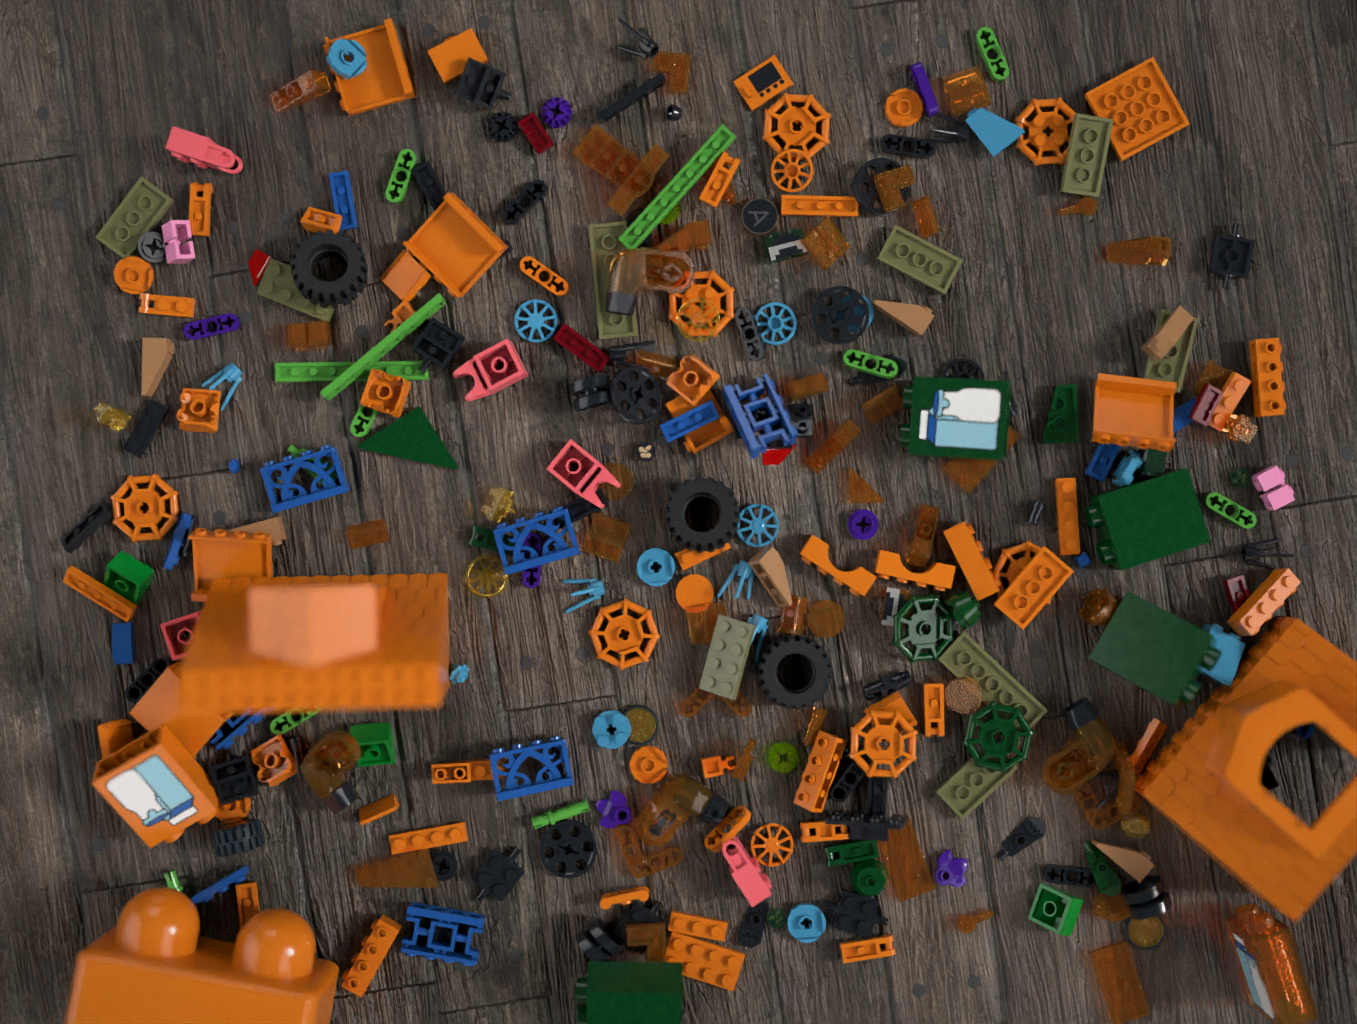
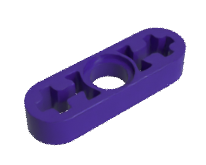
M917 62L910 65V71L919 96L923 101L927 116L930 118L937 115L936 113L939 112V108L922 63Z
M228 313L186 324L183 333L186 338L193 341L230 333L239 329L240 319L236 315ZM229 318L235 320V323H232V327L229 325L222 326L219 321L221 320L222 323L229 322ZM210 322H215L217 325V329L214 332L207 330V325ZM192 327L195 329L202 328L205 334H203L202 331L195 332V336H193L192 334H189V331H192Z
M529 533L524 540V546L531 547L528 539L534 536L538 540V543L534 544V550L538 549L537 554L540 557L542 539L537 533ZM527 550L523 551L526 552L524 553V558L527 559L528 556L531 555V552L527 553ZM541 565L529 568H538V572H533L534 578H537L533 585H530V581H527V578L530 577V571L526 572V569L523 570V583L526 587L535 588L540 584Z

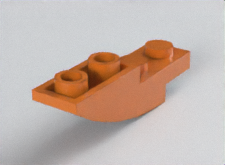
M489 758L451 761L431 765L432 784L493 780ZM509 759L498 760L497 766L501 771L509 772L510 768H506L503 765L508 764ZM498 774L499 779L507 778V776H502Z

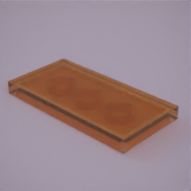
M909 816L904 817L908 818V823L903 829H889L888 842L877 841L900 902L936 889Z
M1123 940L1089 951L1112 1024H1122L1150 1015L1127 941Z

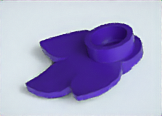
M612 790L610 799H602L596 802L598 811L603 815L599 824L605 828H613L617 824H627L632 818L631 809L626 806V798L619 791ZM621 811L626 813V816L623 818L619 816Z
M949 849L945 850L938 858V868L935 871L936 882L943 886H963L967 882L963 874L967 870L968 860L964 858L954 859ZM944 872L947 874V878L945 880L942 877Z

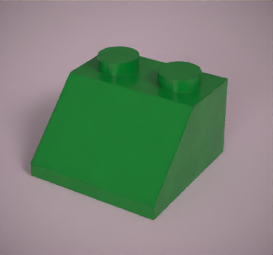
M120 551L107 564L103 585L133 604L138 605L152 582L154 570L149 565L136 560L132 555Z
M389 722L351 726L350 738L356 745V749L351 748V750H353L352 753L357 767L396 763L394 737Z
M1040 883L1028 919L1059 935L1071 936L1083 899L1069 892Z

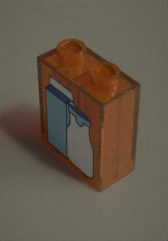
M1250 903L1236 907L1234 909L1235 916L1224 920L1252 1006L1272 1024H1305L1319 1019L1290 927L1261 907L1258 908L1257 904Z

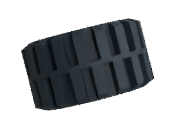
M260 819L241 820L223 825L211 832L215 853L218 857H229L246 853L261 847L265 843Z

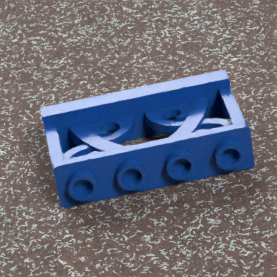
M329 444L319 447L320 451L315 453L312 450L301 452V457L294 458V455L282 458L283 462L277 464L275 460L263 463L264 467L259 470L265 483L273 513L350 491L337 446L331 448ZM323 456H329L333 460V465L328 471L324 470L328 461L325 464L320 462ZM315 457L314 463L305 461L306 459ZM294 463L292 467L289 469V471L287 470V468L284 467L285 465ZM300 467L307 468L319 475L311 484V494H307L302 486L291 484L295 473ZM335 469L341 485H337L329 475ZM274 470L282 472V475L280 477L276 476V478L284 480L283 484H277L272 481L271 474ZM323 478L324 481L320 483H323L324 488L319 489L316 484ZM274 488H282L280 503ZM290 488H296V489H298V490H299V495H298V496H294V495H293V491H294V490H290V491H289V489H290Z
M563 506L552 509V513L548 515L541 512L534 514V519L526 520V517L514 520L515 524L508 526L507 522L496 525L497 529L493 530L505 575L580 554L568 509L564 510ZM555 518H562L565 521V528L559 534L555 532L559 525L554 526L552 524ZM548 519L547 526L536 523L537 521ZM527 525L521 533L517 529H515L517 527ZM532 529L542 531L551 537L543 546V556L539 557L537 552L531 547L522 546ZM568 530L573 544L571 548L561 538ZM506 532L514 534V538H508V540L513 543L516 542L515 546H507L503 543L502 538ZM555 540L557 543H554L552 545H554L556 549L555 551H550L548 549V545ZM504 549L514 550L513 565L509 566ZM521 550L530 551V558H524V553L526 552L520 553Z
M560 735L549 737V741L544 742L541 739L532 740L530 745L525 746L522 743L513 744L511 749L506 750L503 747L494 748L491 753H488L497 801L574 785L566 739L560 738ZM551 747H558L561 752L560 757L556 761L551 762L550 760L554 758L555 752L550 755L548 750ZM543 748L542 754L535 750ZM520 753L519 756H518L516 759H515L514 756L512 755V754ZM528 756L534 757L546 765L538 771L535 783H531L525 774L517 772L521 763ZM507 757L509 759L508 764H503L504 767L510 768L509 772L501 771L498 768L497 763L500 758ZM562 761L565 770V776L561 777L556 768V765ZM549 769L550 771L546 772L549 775L548 779H542V773ZM498 774L507 776L505 789L503 790L500 789ZM515 776L524 779L522 785H517V780L519 779H514Z

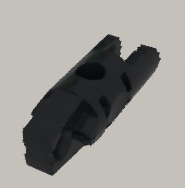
M903 671L864 686L863 690L866 699L873 700L901 690L912 684L913 681L909 671Z

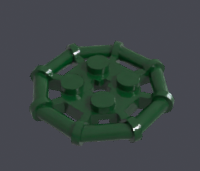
M936 594L916 597L912 595L898 613L892 617L894 619V640L892 644L911 663L925 660L936 661L950 642L954 641L953 613ZM930 603L928 609H920L919 604ZM913 607L914 612L908 615L907 620L904 619V616ZM936 607L943 613L941 617L936 614ZM903 622L905 623V635L901 637V624ZM943 622H945V634H943ZM923 625L928 627L924 633L921 631ZM941 638H944V639L938 644V646L935 648V647H934V646L936 645L935 642H936L937 640H940ZM908 641L914 646L912 651L904 644ZM920 649H929V653H919Z
M990 701V704L972 715L969 714L962 744L965 745L975 761V766L1006 773V770L1024 759L1027 760L1034 730L1031 729L1021 713V708ZM997 711L1011 714L1009 719L1000 718ZM992 712L993 717L986 720L984 723L979 721L980 718ZM1015 719H1017L1023 731L1018 732L1013 724ZM975 724H978L980 726L978 738L972 739ZM1001 732L1000 735L1003 736V740L995 742L994 734ZM1024 736L1021 750H1018L1019 737ZM973 744H980L984 751V753L981 756L979 755ZM1010 752L1017 753L1016 756L1005 762L1004 757ZM989 755L998 757L999 763L986 760Z

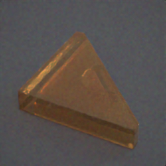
M848 468V503H884V499L852 468Z

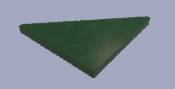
M420 406L357 445L358 448L451 469H459Z

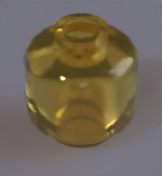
M1127 813L1126 819H1122L1121 830L1125 831L1127 837L1143 839L1146 837V834H1149L1150 819H1147L1145 814Z

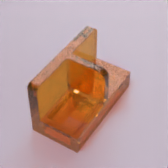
M895 384L860 405L871 424H875L903 406V401L897 393L899 390Z

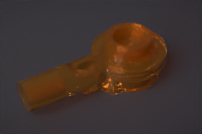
M1086 196L1077 205L1059 208V215L1063 216L1078 212L1079 214L1090 216L1096 212L1098 203L1093 197Z
M989 909L973 917L968 914L961 915L957 920V928L960 932L969 934L974 931L977 923L993 917L994 914Z

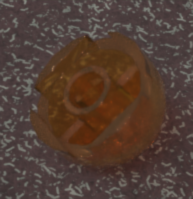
M1096 588L1089 592L1082 600V603L1085 604L1082 609L1079 607V616L1092 626H1105L1109 624L1118 608L1117 599L1106 588L1102 590Z

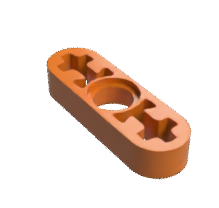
M531 256L521 259L520 269L524 274L558 297L565 296L568 293L569 286L563 278ZM532 261V266L536 269L538 266L541 267L536 271L535 276L532 275L535 273L532 269L528 268L525 270V262L529 263ZM543 271L550 274V278L546 282L539 280V274ZM553 277L557 278L554 280V282L558 285H560L561 283L564 284V291L560 290L559 292H556V286L551 284V282L553 281Z
M742 805L736 806L706 836L704 841L705 847L712 852H719L723 844L731 840L749 822L751 818L750 811ZM731 825L730 831L724 833L725 827Z

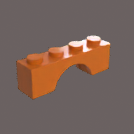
M811 534L799 552L802 555L801 560L809 565L811 563L818 566L816 570L825 576L828 573L834 576V582L840 586L846 584L850 587L848 591L858 597L860 594L865 596L877 577L861 566L850 571L836 569L828 557L829 545Z
M878 550L873 572L878 573L877 577L889 579V576L897 577L896 581L908 583V580L916 581L915 585L926 587L927 584L934 585L935 590L945 591L946 588L951 589L956 566L934 562L926 571L912 573L903 566L900 554Z

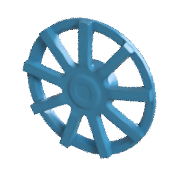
M529 300L518 308L514 317L515 328L525 340L535 343L543 342L549 339L557 328L556 312L549 303L543 300ZM534 303V313H531L526 306ZM537 303L545 305L540 313L537 312ZM549 308L553 316L543 317V314ZM522 309L529 315L528 318L519 317ZM554 319L553 328L546 325L544 321ZM518 320L527 321L528 324L519 328ZM531 327V332L528 338L522 333V331ZM541 327H545L551 332L544 337ZM535 329L538 330L541 339H532Z
M772 302L758 310L755 316L756 321H758L760 314L768 320L767 322H757L758 326L768 327L761 334L765 343L781 345L793 337L797 327V320L794 312L787 305ZM769 306L771 308V317L763 312ZM774 306L782 307L778 316L775 315ZM785 309H787L792 316L782 319L781 316ZM793 319V328L783 324ZM782 328L792 331L787 338L782 333ZM769 331H772L771 341L763 337ZM776 332L780 334L783 339L782 341L774 342Z
M753 504L741 511L739 514L740 520L749 523L748 527L740 529L739 520L737 533L742 541L750 546L762 547L768 545L776 538L779 531V520L776 513L770 507L763 504ZM760 507L758 517H755L751 508ZM763 508L771 513L764 519H762ZM747 510L749 511L752 520H748L742 517ZM773 516L776 525L766 524V521ZM765 528H775L773 536ZM751 530L752 532L746 540L741 532ZM755 533L758 537V544L749 542ZM761 533H764L769 540L762 543Z

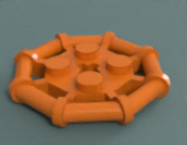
M787 92L783 93V96L764 111V136H762V139L769 144L777 155L781 151L788 149L789 146L801 147L802 151L811 158L830 142L828 138L831 115L824 110L812 94L797 95L788 94ZM791 102H800L806 104L804 107L797 108L796 106H792ZM786 104L788 109L781 115L777 114L776 112ZM810 105L819 114L818 117H814L808 110ZM772 118L778 120L777 131L771 132ZM822 121L821 135L816 133V123ZM794 122L795 124H801L800 131L792 129ZM779 136L786 144L784 149L781 148L773 137ZM813 138L818 140L815 145L807 150L806 144ZM790 152L791 159L796 160L799 153ZM787 153L782 155L780 159H788ZM803 155L801 156L800 160L808 161Z
M1058 97V99H1032L1031 103L1020 115L1014 118L1013 122L1015 125L1021 128L1026 127L1028 131V139L1024 140L1023 135L1016 140L1015 148L1024 153L1035 166L1040 164H1065L1068 147L1063 153L1060 152L1059 147L1064 142L1069 143L1070 137L1068 136L1067 125L1073 123L1076 112L1061 97ZM1040 107H1054L1052 112H1041ZM1058 109L1063 111L1070 119L1065 121L1063 116L1057 113ZM1035 111L1036 117L1031 122L1025 121ZM1046 127L1052 130L1050 137H1047V134L1043 133V130H1045ZM1026 144L1034 145L1038 150L1037 155ZM1054 152L1055 156L1042 157V153Z
M687 270L679 281L667 291L669 298L668 319L672 320L688 338L696 336L716 337L732 318H735L733 296L735 290L717 275L715 270L694 272ZM693 279H708L707 284L695 285ZM712 280L723 290V292L718 294L715 291V289L710 286ZM689 281L691 287L684 294L678 293ZM726 296V311L720 307V298ZM676 297L682 299V310L679 312L676 309ZM699 299H703V302L707 303L703 309H699V306H696V302H699ZM718 314L724 315L722 319L715 326H713L711 321ZM679 316H687L692 322L691 326L689 327ZM708 323L709 326L708 329H694L696 324Z
M159 474L130 475L116 493L110 497L113 508L112 524L113 526L116 525L130 537L132 542L161 541L172 526L180 520L177 499L179 493L159 477ZM139 483H150L147 489H138L137 487ZM157 485L167 494L161 496L154 490L155 486ZM131 487L133 490L131 495L126 499L122 498ZM167 499L170 500V514L165 513V500ZM120 502L124 503L125 515L122 517ZM144 503L149 506L147 513L140 509V506H143ZM163 517L169 518L166 521V523L160 529H158L157 524L160 521H162ZM125 520L133 523L135 526L134 531L124 523ZM141 527H151L153 532L140 533Z
M1027 540L1025 543L1001 550L1002 553L992 571L993 576L997 575L1001 582L1000 590L997 592L998 596L1004 592L1000 577H1005L1009 586L1032 559L1030 551L1037 553L1041 547ZM1025 551L1024 557L1014 560L1011 556ZM1008 559L1010 564L1006 572L1000 573L1006 560ZM1052 597L1046 604L1049 605L1051 603Z
M628 598L605 607L601 606L591 629L588 630L597 659H602L620 668V670L642 662H648L652 650L660 638L651 614L652 611L629 601ZM624 608L623 615L614 618L609 615L611 612ZM628 609L642 616L636 619L627 614ZM606 617L609 623L605 631H598ZM644 619L646 620L650 634H646L643 631L641 622ZM622 629L630 633L627 635L628 639L626 640L623 637H619ZM598 635H604L607 647L604 650ZM650 638L642 652L639 647L643 639ZM609 650L621 654V660L607 654ZM636 651L639 656L625 660V655Z
M871 709L863 719L850 729L851 750L849 757L861 767L869 778L872 776L898 778V775L917 759L916 735L918 732L898 710L877 711ZM877 718L892 719L890 725L879 724ZM873 720L874 726L867 733L862 732L861 730ZM898 722L907 733H899L895 728L896 723ZM859 735L864 737V749L858 751ZM909 738L908 753L904 752V739ZM882 739L889 742L885 749L879 746V742H882ZM867 754L873 761L871 766L860 755ZM901 755L906 757L894 767L893 763ZM877 764H889L890 769H876Z

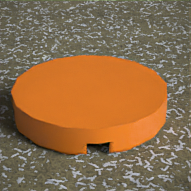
M898 89L887 98L884 107L885 115L894 126L900 128L910 127L920 119L923 112V101L916 92L910 89Z
M139 256L122 258L116 264L113 271L116 284H118L121 290L129 294H140L147 291L154 280L152 266L148 261Z
M690 574L678 582L676 599L683 609L690 612H699L711 604L713 587L706 577L699 574Z
M652 745L641 746L636 749L629 763L630 772L633 777L639 782L647 784L656 783L661 780L666 774L668 766L667 758L663 751Z
M218 797V811L215 816L228 824L241 821L248 815L251 809V800L247 798L221 806Z

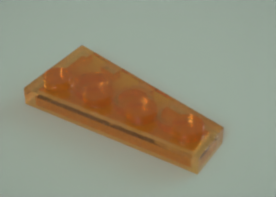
M1010 426L1007 451L1021 437ZM953 459L942 466L941 469L963 489L971 493L997 462Z
M428 849L354 868L359 887L436 888L438 886Z

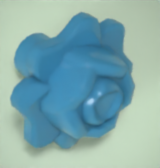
M466 664L461 666L451 665L449 680L453 684L464 682L468 678L469 671Z

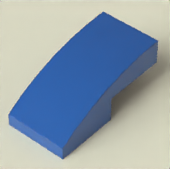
M132 623L112 624V652L115 665L134 664L136 645L133 644L134 624Z

